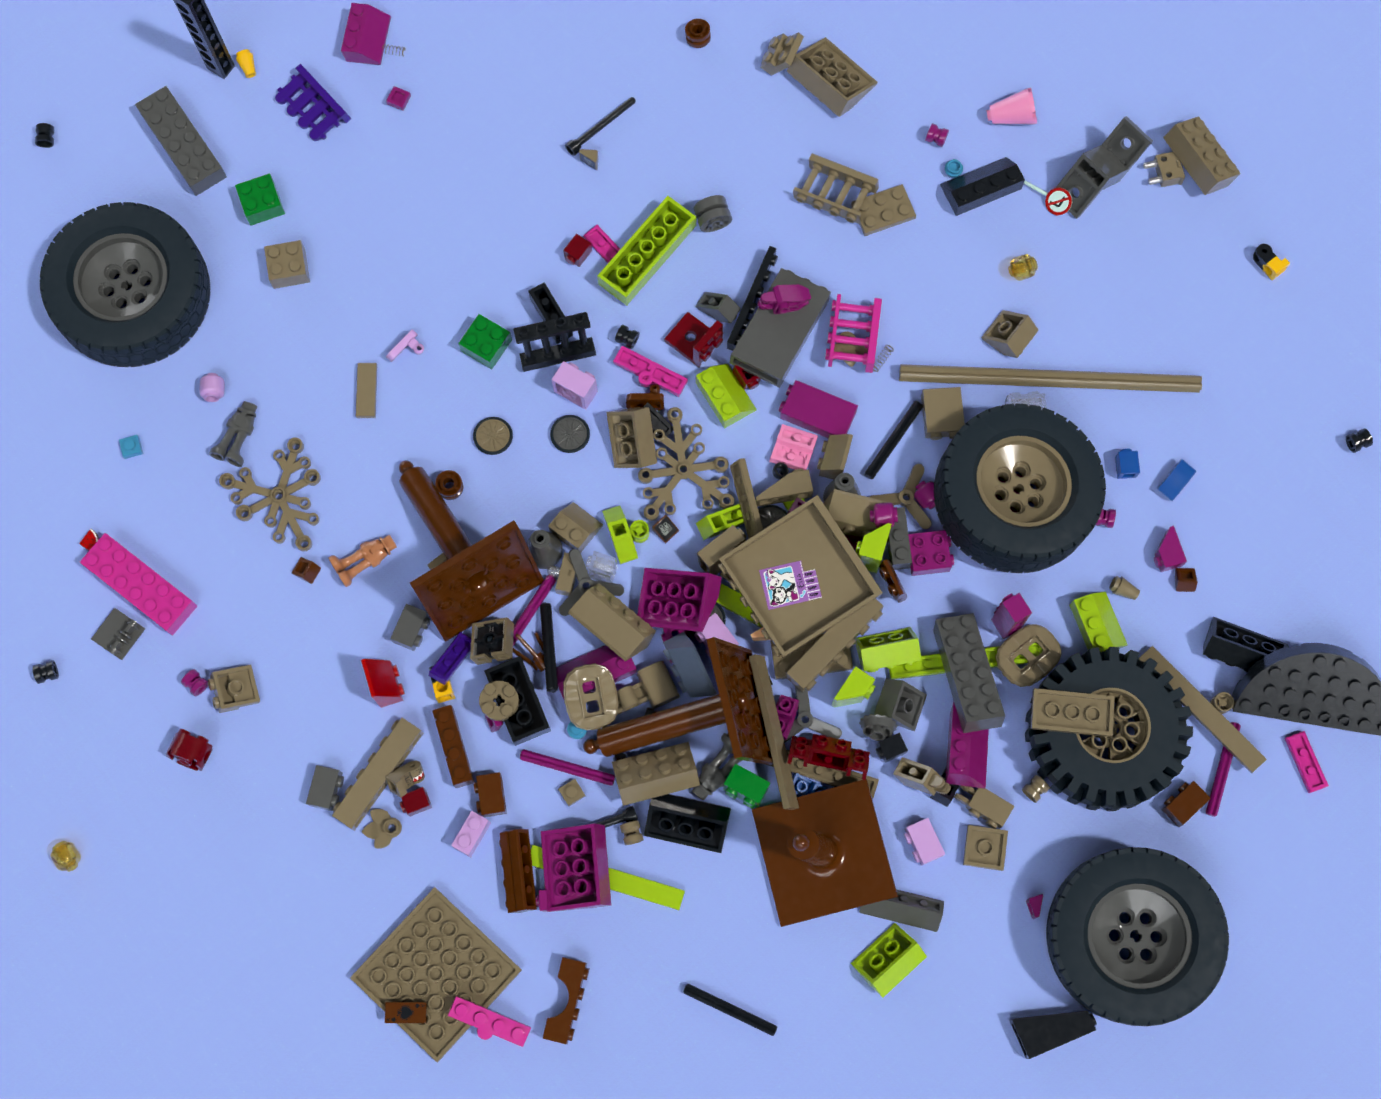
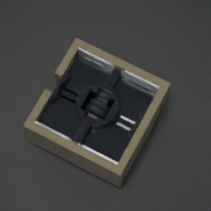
M507 617L472 623L470 659L477 665L491 663L492 659L497 661L512 659L514 623Z

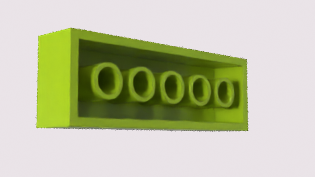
M667 196L597 275L598 284L627 306L696 227V216Z

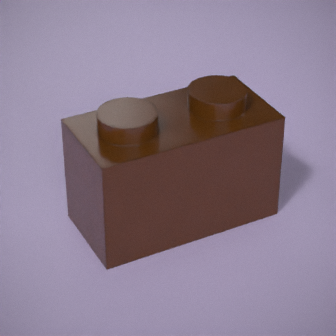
M501 773L476 776L477 781L474 782L475 794L479 793V801H476L478 813H481L483 817L507 814Z
M1195 781L1189 784L1187 782L1182 784L1177 789L1180 793L1175 797L1171 795L1164 802L1166 806L1162 811L1178 827L1183 826L1211 799Z

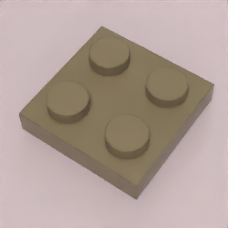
M968 825L963 865L1004 871L1008 831Z

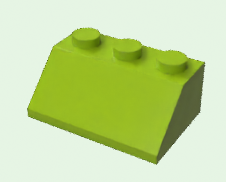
M728 364L711 366L696 375L698 388L724 429L757 411Z
M890 523L864 535L863 540L857 543L855 552L870 572L877 573L892 525Z
M1106 592L1092 593L1074 599L1069 606L1087 650L1099 647V651L1104 652L1109 647H1119L1120 649L1128 645Z
M911 627L855 638L860 665L867 672H876L879 668L884 667L891 669L900 664L912 665L916 661L922 660L919 639Z
M894 923L860 954L851 965L883 998L927 956L919 944Z

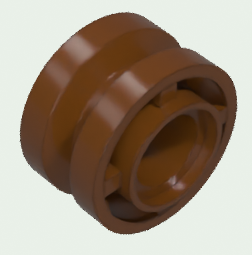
M693 19L686 24V41L691 47L702 48L710 42V25L707 21Z
M443 471L437 476L435 481L437 490L442 498L446 500H454L463 492L464 485L462 479L455 471ZM446 483H454L452 488H445Z

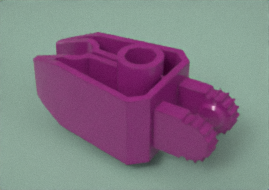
M799 284L777 285L773 287L771 292L761 295L757 306L762 310L772 309L776 315L800 310L808 305L811 295L807 287Z

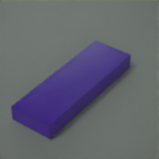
M460 632L429 671L428 676L445 685L471 652V638Z

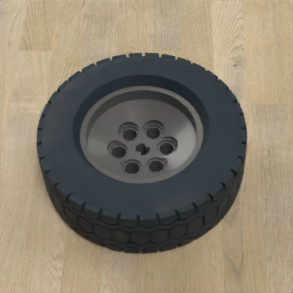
M121 202L110 203V206L105 204L96 207L97 210L92 208L84 212V216L80 214L72 220L74 223L69 222L62 228L63 232L59 231L53 239L55 243L51 242L41 266L40 293L44 307L53 324L78 351L106 365L138 367L142 366V364L155 363L156 359L157 361L168 357L167 354H174L180 349V346L183 347L190 340L189 337L192 338L197 332L198 327L201 326L205 318L204 315H206L210 301L209 273L202 254L193 239L174 218L157 208L149 207L145 204L123 202V204ZM146 282H150L149 285L144 286ZM114 292L112 296H108L109 293ZM145 298L144 302L139 303L141 299Z
M1129 847L1115 849L1089 859L1072 871L1064 880L1053 898L1048 913L1046 925L1048 953L1060 982L1069 994L1083 1007L1113 1022L1131 1026H1155L1182 1018L1201 1005L1213 992L1226 965L1229 950L1228 925L1225 912L1215 891L1206 879L1188 863L1160 850ZM1122 912L1127 913L1129 916L1126 924L1121 923L1119 920V915ZM1142 913H1146L1149 916L1147 924H1143L1140 921ZM1113 929L1119 934L1116 941H1112L1109 938V933ZM1135 930V934H1139V939L1134 942L1133 938H1130V933ZM1153 931L1158 932L1160 935V939L1156 943L1150 938ZM1122 948H1126L1129 951V957L1125 960L1119 955ZM1142 949H1147L1150 953L1147 960H1143L1140 956Z

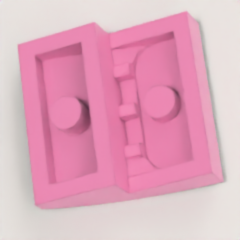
M782 424L770 457V462L775 464L784 463L788 468L794 470H807L818 435Z

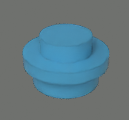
M956 159L948 161L945 165V173L949 177H958L963 172V165Z
M572 722L567 727L568 734L573 739H581L587 733V730L577 728Z

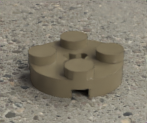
M494 681L486 684L481 691L479 705L482 712L489 719L504 721L517 711L519 696L515 688L509 683ZM498 696L505 700L500 706H497V703L494 702V699Z

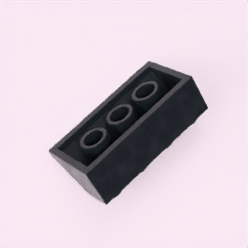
M1005 157L944 182L940 186L954 214L958 216L1021 190L1025 179L1018 165Z
M1213 617L1204 642L1203 654L1210 659L1220 660L1229 666H1236L1248 672L1247 670L1257 661L1276 650L1287 647L1288 644Z
M671 794L654 797L650 801L644 836L721 853L731 808Z

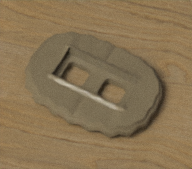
M1037 624L1027 625L1013 633L998 648L995 657L997 668L1010 683L1016 684L1019 687L1031 686L1047 676L1059 663L1061 648L1054 635L1045 627ZM1033 643H1037L1043 650L1037 657L1028 649ZM1018 655H1023L1028 661V665L1022 669L1014 662Z
M596 663L575 667L567 673L563 682V695L570 721L577 728L583 730H596L611 724L618 713V695L612 673L605 666ZM594 681L596 691L584 693L582 684ZM597 700L599 710L588 713L586 703Z

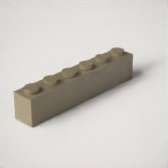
M875 599L827 630L786 673V678L802 693L806 689L810 691L817 683L815 680L819 676L823 677L830 670L828 666L833 661L837 663L842 658V652L846 647L850 649L856 643L855 638L859 634L863 636L870 628L868 625L872 620L876 622L883 615L881 611L884 606Z
M401 718L400 721H395L391 727L392 732L390 735L382 739L379 745L381 746L377 753L374 752L368 759V766L360 770L356 776L358 780L353 786L350 785L347 788L343 801H339L333 808L334 813L332 816L354 831L388 785L385 777L400 768L424 734L419 728L404 718Z

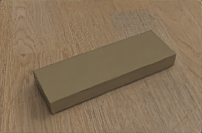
M358 363L356 418H376L377 363Z

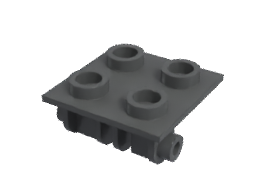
M114 608L91 640L123 660L145 628Z

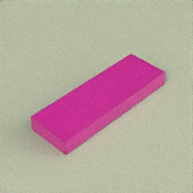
M598 225L583 235L607 263L620 250Z
M1305 731L1284 738L1308 793L1328 787L1329 785Z

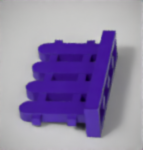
M299 64L295 68L299 74L297 76L293 74L291 76L292 80L283 89L281 87L277 89L279 93L276 94L275 100L281 105L287 101L290 103L287 107V113L291 117H295L298 114L302 116L298 120V125L302 129H307L309 126L313 128L309 133L313 141H319L321 138L324 140L327 138L325 134L334 126L338 127L341 125L339 123L341 119L347 123L351 120V117L315 78ZM307 83L310 84L308 88L305 87ZM302 89L304 92L293 101L291 98ZM318 95L322 97L319 101L316 99ZM313 101L315 104L304 113L302 110ZM331 107L333 111L329 113L328 109ZM324 113L326 117L318 125H315L314 122Z

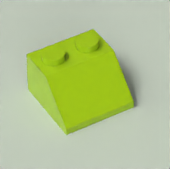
M855 666L835 696L831 706L835 708L862 703L864 698L868 700L876 687L873 685L875 679Z

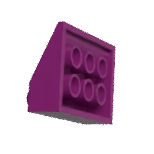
M645 568L637 615L651 627L703 632L719 597L722 577L711 573Z
M593 823L541 831L544 882L548 897L547 912L612 906L605 825Z

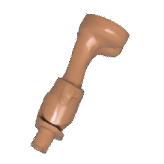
M390 535L362 543L359 550L346 558L339 559L335 555L328 557L345 587L351 585L352 579L358 573L370 566L373 568L378 566L387 555L391 554L390 551L397 548ZM364 558L363 561L347 571L344 570L351 564Z

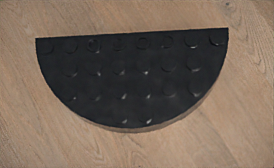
M1303 643L1301 646L1291 648L1287 646L1276 650L1251 666L1243 679L1239 680L1232 693L1234 698L1233 712L1381 736V679L1373 667L1363 658L1361 659L1351 651L1339 646L1323 643Z

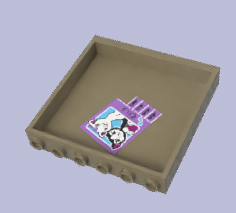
M818 495L719 558L720 564L718 566L724 575H729L731 587L734 591L738 590L742 595L740 597L741 602L745 608L747 606L750 607L752 619L756 624H761L763 627L761 630L766 640L771 639L774 644L772 646L773 651L778 657L781 655L783 659L883 593Z

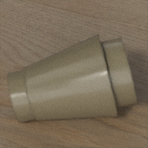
M1116 576L1109 587L1113 594L1136 600L1140 593L1139 589L1122 576Z

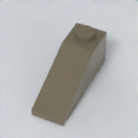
M796 469L756 496L757 507L793 501L797 497L800 499L811 498L813 487L809 470Z

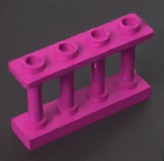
M837 294V300H833L831 310L835 311V316H831L829 327H833V331L828 333L827 341L831 346L830 349H826L825 360H829L828 367H832L833 359L862 362L863 365H866L865 372L873 373L882 299L875 298L873 305L863 306L840 303L841 294ZM839 310L866 313L868 316H872V319L868 323L838 319ZM837 326L863 329L866 332H870V335L864 339L836 335ZM835 342L865 346L864 348H867L868 352L867 354L864 353V355L834 351Z

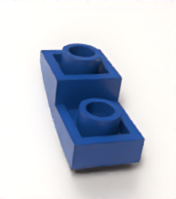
M1181 459L1157 489L1173 501L1196 473V470Z
M794 773L792 776L797 797L828 789L798 773Z

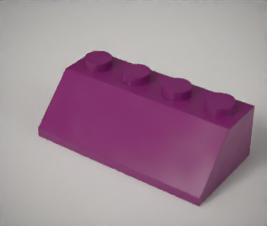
M604 645L556 667L558 688L563 699V682L567 673L575 667L594 663L605 666L612 673L613 679L617 683L637 673L632 658L624 661L607 645ZM594 681L582 684L584 693L596 691Z
M954 702L949 720L945 782L953 785L985 789L989 729L963 733Z

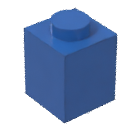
M1132 449L1120 450L1115 456L1117 479L1136 478L1140 473L1138 451H1132Z

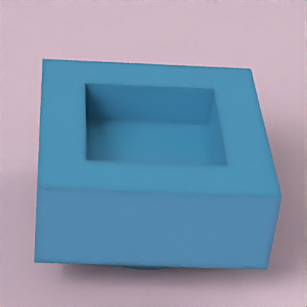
M138 435L119 440L124 459L143 454Z

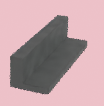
M897 890L898 897L860 907L859 912L862 914L937 932L943 916L944 901Z

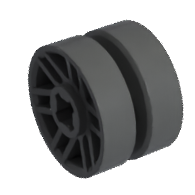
M714 195L697 202L693 208L699 227L703 232L720 230L732 222V216L724 196Z

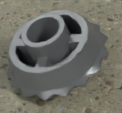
M880 714L865 715L864 718L860 719L861 722H859L863 733L875 741L891 737L898 726L892 717Z

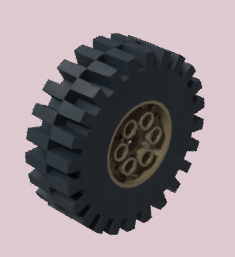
M1099 647L1089 649L1083 655L1076 653L1066 662L1060 663L1043 680L1039 689L1115 696L1114 702L1117 704L1114 709L1112 737L1090 735L1089 738L1082 741L1079 734L1031 729L1032 705L1026 714L1025 722L1029 723V728L1025 732V741L1030 742L1032 747L1028 753L1031 762L1037 760L1040 769L1037 771L1038 775L1042 779L1047 777L1053 783L1050 789L1056 794L1065 793L1069 796L1067 801L1074 805L1082 802L1087 804L1086 809L1095 811L1099 808H1106L1107 811H1117L1124 807L1127 809L1132 808L1167 788L1172 783L1171 780L1182 771L1184 767L1181 764L1182 760L1190 754L1191 747L1187 746V740L1193 736V726H1187L1186 720L1192 714L1189 706L1182 707L1180 700L1185 696L1181 687L1173 690L1169 682L1174 677L1168 671L1162 674L1156 671L1155 667L1158 663L1151 658L1145 662L1139 660V652L1130 650L1126 654L1119 653V647H1109L1106 651L1100 652ZM1119 708L1127 710L1128 714L1126 717L1119 713ZM1132 717L1134 722H1128L1127 719ZM1127 726H1130L1134 729V735H1129L1127 733ZM1094 737L1100 738L1103 743L1102 746H1097L1094 743ZM1126 740L1134 744L1133 749L1128 746ZM1114 741L1122 744V750H1117L1114 747ZM1104 748H1108L1109 759L1101 758Z

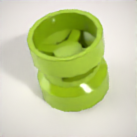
M636 520L630 526L634 542L643 543L649 537L648 524L643 520Z

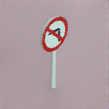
M1024 181L1025 185L1046 196L1045 204L1048 211L1052 214L1063 215L1070 210L1072 196L1066 189L1054 188L1047 193L1033 184Z

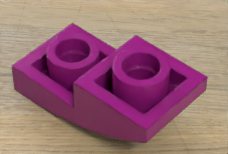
M781 695L776 704L783 739L787 740L797 713L799 700Z

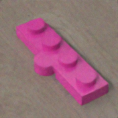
M624 346L620 348L613 360V364L639 376V383L643 387L657 384L660 388L679 397L688 382L687 378Z
M455 996L448 1012V1016L476 1027L478 1036L484 1040L495 1035L523 1047L531 1029L528 1025L459 996Z

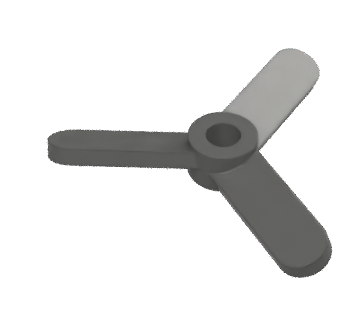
M577 549L569 551V559L575 571L578 586L560 606L559 612L561 615H569V610L581 596L598 583L614 596H621L624 593V587L620 584L592 580L589 577L580 551ZM585 582L590 584L587 588H584L582 585Z
M795 686L796 699L799 700L798 718L794 720L787 740H784V743L804 728L839 739L842 735L841 729L813 717L810 712L808 690L806 689L802 693ZM807 717L809 722L803 723L801 719Z

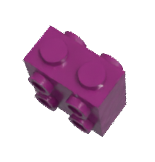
M945 530L908 534L912 558L910 566L911 576L950 572L952 566H954V556L949 551L951 537L947 536Z

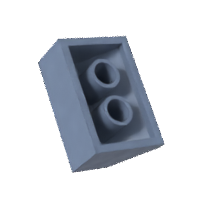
M684 632L663 642L666 648L663 652L667 660H671L673 663L671 669L675 677L679 676L681 681L678 684L683 693L687 692L690 697L714 696L717 694L695 645Z

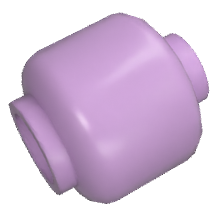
M208 373L200 379L199 393L205 401L217 402L224 396V379L216 373Z

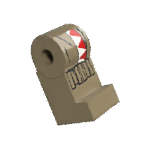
M411 761L385 778L390 791L399 797H403L407 794V789L424 780L425 774L419 761Z

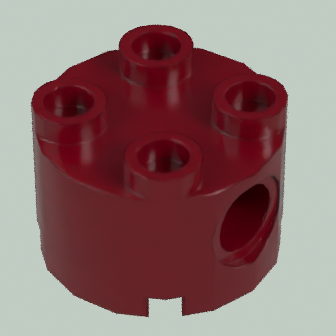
M180 729L173 738L166 756L171 760L174 757L177 758V763L186 768L202 771L213 750V746L208 743L209 740L205 737L198 735L196 738L191 736L190 732Z

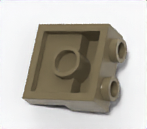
M798 32L792 36H786L783 33L773 37L769 43L768 51L762 58L761 68L772 76L790 67L804 36Z
M251 665L212 672L211 679H208L210 691L214 690L215 697L212 698L214 709L219 710V713L238 710L240 707L260 702Z

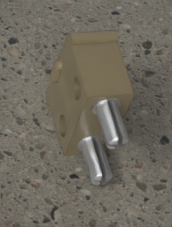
M1174 152L1156 155L1154 161L1143 163L1144 169L1155 167L1158 177L1148 179L1149 185L1160 183L1161 187L1175 184L1182 185L1185 174L1181 162Z

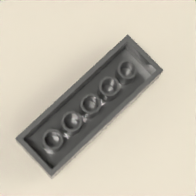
M167 86L135 104L141 116L195 196L227 178L221 165Z
M974 613L936 619L933 633L963 733L1002 727L1005 713Z

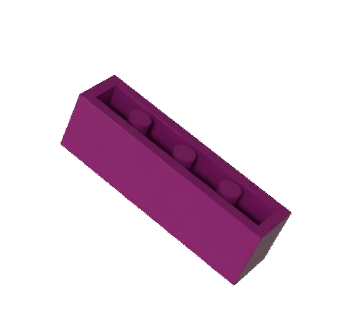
M1011 593L1004 597L991 619L1003 639L1021 629L1032 614L1020 593L1016 595Z

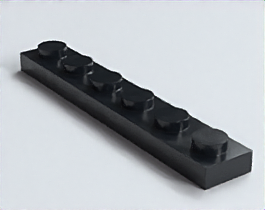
M769 246L727 341V349L733 351L742 336L743 329L746 330L750 323L749 315L750 313L754 314L757 304L755 302L757 297L760 298L763 294L764 288L762 286L764 281L768 282L771 272L769 270L771 265L775 266L777 262L776 248Z

